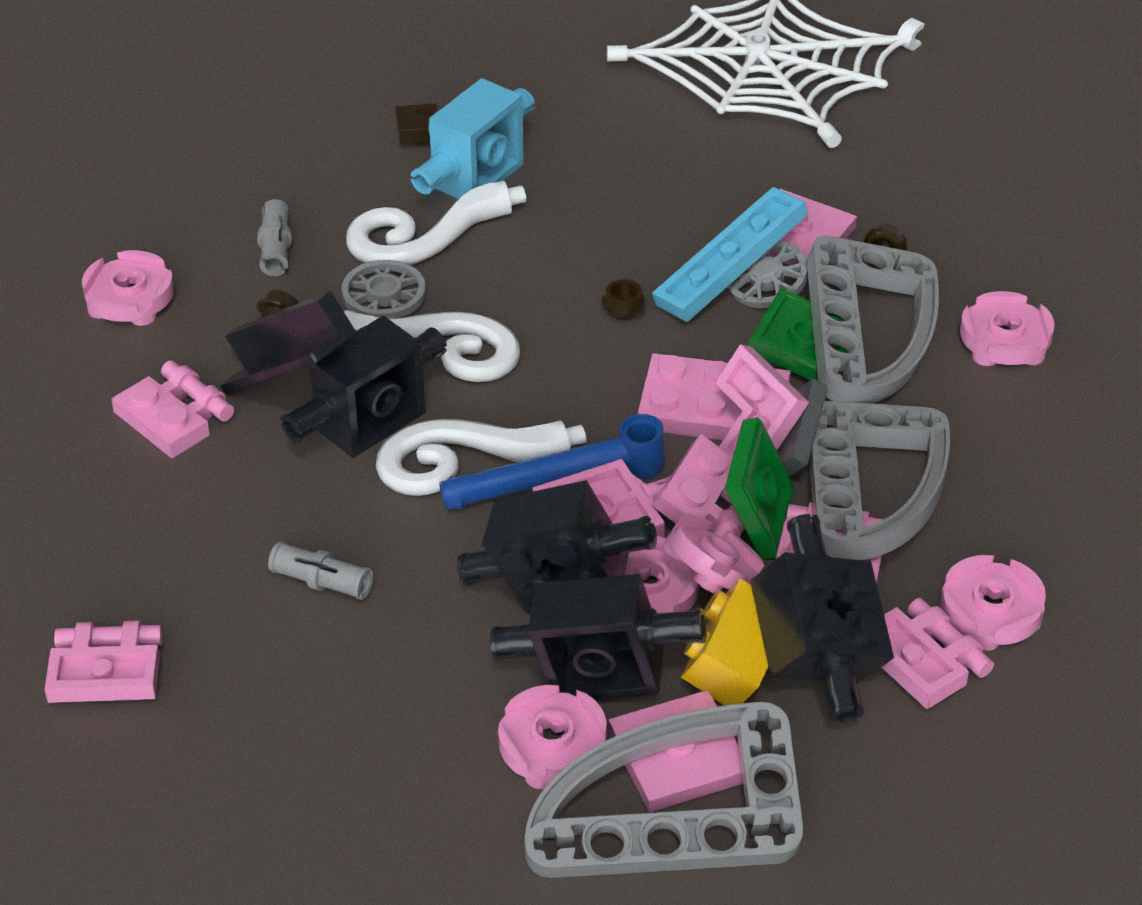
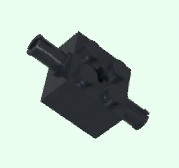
M384 315L358 329L357 333L321 360L310 365L312 400L280 418V421L283 422L281 427L284 433L292 442L300 443L310 434L319 431L346 454L354 458L425 414L423 365L447 352V349L444 348L447 344L442 334L437 329L429 327L422 334L414 338Z
M584 480L495 499L482 541L485 550L460 554L457 559V571L460 579H464L463 584L467 586L503 578L528 614L532 610L536 583L622 576L625 574L629 553L654 549L657 545V532L649 516H642L638 519L613 524L588 481Z
M803 514L793 517L787 522V530L790 533L794 553H783L750 580L771 678L823 681L830 720L832 722L838 720L839 722H848L864 715V707L861 705L857 684L894 659V654L871 561L828 556L820 528L819 516L814 514L811 517L810 514Z
M641 574L536 583L529 625L494 626L490 633V646L496 661L537 656L548 685H558L559 693H569L576 696V690L588 694L593 699L659 694L664 645L705 643L707 638L706 618L703 615L704 611L702 608L689 611L657 613L654 608H651Z

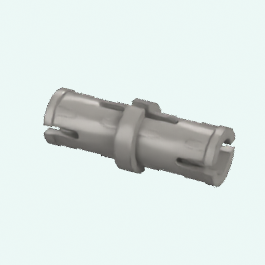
M273 199L264 203L265 207L262 206L261 208L262 226L259 227L257 232V242L261 248L260 269L267 275L279 276L285 273L284 268L288 269L287 252L292 243V231L288 226V205L281 200Z
M279 541L272 548L268 560V568L271 572L306 581L309 588L317 591L328 588L363 600L368 596L373 584L374 575L370 568H363L337 560L333 553L322 549L314 553Z

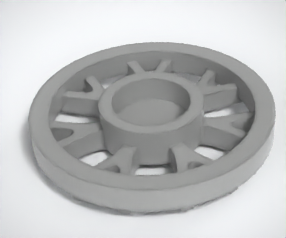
M778 241L748 268L747 273L741 274L727 287V290L731 297L742 305L752 308H769L775 296L762 297V292L775 290L777 295L780 288L798 295L803 290L808 279L806 258L794 245ZM769 251H780L776 257L768 256ZM794 258L798 262V264L783 266L782 264ZM785 276L797 279L792 286L784 283ZM750 282L752 288L745 294L738 290Z
M377 260L362 264L346 275L341 286L343 302L350 311L374 317L384 315L388 319H398L412 314L423 303L426 295L425 280L422 274L413 266L394 260ZM373 272H374V274H375L374 276L370 277L368 280L364 277V275H367V274H370V273H373ZM391 272L402 273V275L398 278L392 275ZM414 284L418 286V288L409 290L401 289ZM350 288L366 290V292H349ZM399 300H407V301H409V302H407L406 304L403 305V304L399 303L398 301H399ZM364 302H370V303H371V304H369V305L366 306V307L360 305L361 303H364ZM386 306H389V307L391 308V309H379L380 307H386Z

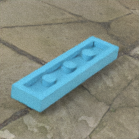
M772 187L652 292L656 306L688 322L808 215L805 201Z

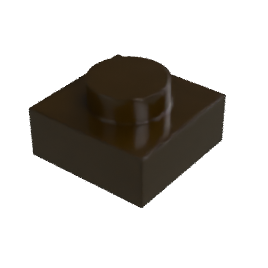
M437 104L396 106V122L400 144H424L430 142L429 118L438 111Z

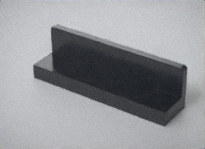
M331 291L238 326L225 335V337L244 365V368L222 383L220 387L226 394L314 364L357 332Z

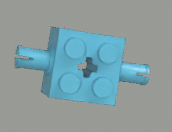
M481 78L449 104L437 111L429 118L431 158L419 168L414 169L410 174L413 177L411 178V183L414 188L425 195L430 194L435 188L456 199H460L465 193L478 186L504 181L524 164L523 117L535 109V106H533L535 103L533 96L523 88H518L513 92Z

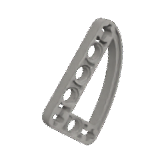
M833 236L818 237L814 241L807 258L818 381L827 386L826 397L831 401L871 404L886 399L900 390L913 376L933 336L939 306L937 268L929 258L915 252ZM864 262L873 264V265H875L876 267H878L879 269H875V268L869 267V266L866 265ZM824 283L834 285L841 291L831 289L824 285ZM856 285L914 296V320L908 347L893 364L871 374H866ZM826 313L838 315L841 318H843L845 322L835 320L828 316ZM829 344L841 346L849 353L837 351ZM838 371H844L843 375H839Z
M824 401L809 457L813 515L815 514L820 518V528L828 556L853 560L878 557L895 550L909 541L926 524L940 499L949 459L950 427L949 420L944 413L929 407ZM827 425H833V427L827 428ZM856 446L927 451L926 470L911 498L891 516L877 523L864 526ZM830 476H833V477H838V478H842V479H834V478H829V477H830ZM828 505H837L845 508H835ZM835 530H843L842 536L836 535Z
M767 702L741 703L706 708L650 722L619 734L590 749L559 772L548 783L534 803L525 830V858L527 865L534 873L541 877L560 878L767 865L789 861L800 848L803 838V821L790 723L786 713L780 707ZM757 721H766L767 728L773 730L769 743L770 753L760 755L762 744L759 731H755ZM722 737H738L746 807L557 819L565 806L583 789L621 766L677 746ZM774 770L784 778L786 786L779 793L767 794L756 786L754 777L760 771ZM747 824L752 825L750 835L754 836L752 848H745L747 835L745 825ZM779 824L781 833L789 834L786 835L783 845H774L772 836L765 835L768 833L769 825ZM713 826H725L735 834L736 843L729 850H715L706 843L704 838L705 832ZM668 829L677 835L680 845L673 853L659 854L652 850L647 839L655 830ZM600 833H613L621 839L624 847L617 856L604 858L592 850L591 842L593 838ZM574 835H583L581 847L583 859H575ZM555 838L556 846L561 848L557 852L556 859H546V854L543 850H535L543 848L544 839Z

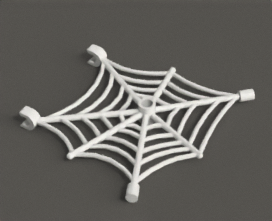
M745 0L732 5L701 9L697 5H693L691 7L693 14L684 24L651 43L633 49H627V45L607 46V62L627 61V58H634L645 63L694 92L715 108L718 114H724L725 112L771 114L817 127V134L828 147L834 148L840 144L842 137L830 123H825L827 111L838 99L854 91L875 86L886 88L888 82L881 78L882 64L885 58L899 46L911 51L921 46L922 42L915 39V36L923 29L924 23L911 17L900 27L897 35L877 34L836 23L811 11L798 0H788L803 14L821 24L841 32L863 37L849 39L827 33L804 23L790 13L780 0H770L769 3L753 11L721 18H715L712 14L738 10L761 0ZM776 7L787 19L801 29L828 39V41L805 37L783 26L774 17ZM766 12L764 17L746 24L726 25V23L742 21ZM698 17L707 22L699 32L688 39L666 48H656L684 32ZM771 23L780 32L803 43H792L780 37L770 28ZM761 25V27L742 34L738 33V31L749 30ZM712 26L718 30L710 40L700 47L685 48L703 37ZM723 34L733 39L723 47H711ZM770 37L779 45H770ZM739 43V44L742 45L743 47H735V46ZM891 44L880 54L875 64V77L860 73L862 58L871 46ZM862 47L855 58L853 71L838 67L839 57L845 48ZM837 49L833 55L832 65L818 62L822 50ZM814 51L811 60L798 57L797 52ZM745 55L743 67L729 56ZM690 56L724 78L731 85L726 92L705 75L673 57ZM704 56H714L728 63L738 72V75L734 79L717 64ZM648 57H658L684 70L706 84L723 99L718 103L681 75ZM771 59L781 61V63L776 66ZM796 65L790 68L785 74L781 72V70L785 67ZM805 69L816 71L806 76L796 87L788 80L795 73ZM754 72L771 73L774 78L746 77L749 73ZM829 74L838 76L820 83L810 92L807 100L799 93L809 82ZM848 81L861 82L850 85L835 93L823 106L820 116L811 107L814 97L823 89L837 83ZM771 84L781 85L785 90L769 88H739L743 85ZM737 95H773V96L791 97L794 101H792V100H787V99H782V98H774V97H760V96L734 97V96H737ZM739 103L776 104V105H782V106H787V107L802 109V111H803L808 117L803 116V115H800V114H797V113H794V112L785 111V110H780V109L771 108V107H762V106H754V105H730V104H739Z

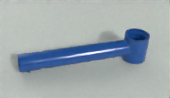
M636 414L626 418L621 423L620 437L480 471L477 474H468L453 478L451 475L447 480L439 482L446 510L453 508L463 510L465 505L530 490L532 487L620 459L624 461L635 477L639 479L652 478L658 475L665 466L664 427L662 422L655 416Z

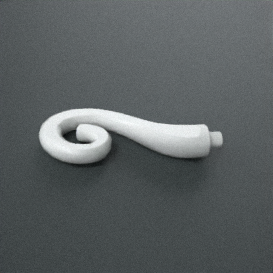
M505 181L478 186L465 193L435 226L415 240H412L415 235L416 224L409 213L393 207L372 209L357 216L351 222L347 230L346 244L349 252L363 263L377 260H394L413 265L427 260L444 250L472 225L511 214V205L526 202L525 191L522 185L507 188ZM384 226L395 228L386 234L387 245L377 244L369 239L370 233L377 228Z
M349 310L344 311L356 331L379 318ZM438 312L390 319L414 338L422 334L429 327L437 329L442 336L456 335L446 341L447 346L444 348L447 349V352L441 356V361L447 372L462 380L489 382L500 379L509 374L516 367L520 359V346L515 334L501 322L487 316L467 312ZM482 340L492 345L496 350L492 357L482 361H473L462 357L465 354H479L483 346Z
M433 419L406 426L386 439L377 453L376 470L382 482L397 493L411 496L428 495L440 491V481L447 480L451 475L455 478L458 473V458L455 452L443 445V443L459 444L514 462H520L569 450L573 446L586 443V435L582 425L565 428L561 420L543 425L513 429L463 419ZM417 450L416 456L420 464H432L437 467L426 473H412L402 467V461L409 453Z

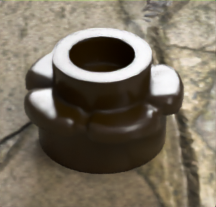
M882 224L878 229H870L864 239V243L882 246V242L886 241L890 245L889 248L907 251L905 236L899 234L898 229L889 224Z
M620 279L611 282L607 286L606 295L602 297L601 304L603 309L609 310V314L614 318L629 320L643 312L645 309V303H643L645 296L638 283L628 279Z
M271 290L264 300L258 301L257 309L262 313V318L298 304L299 301L284 291Z

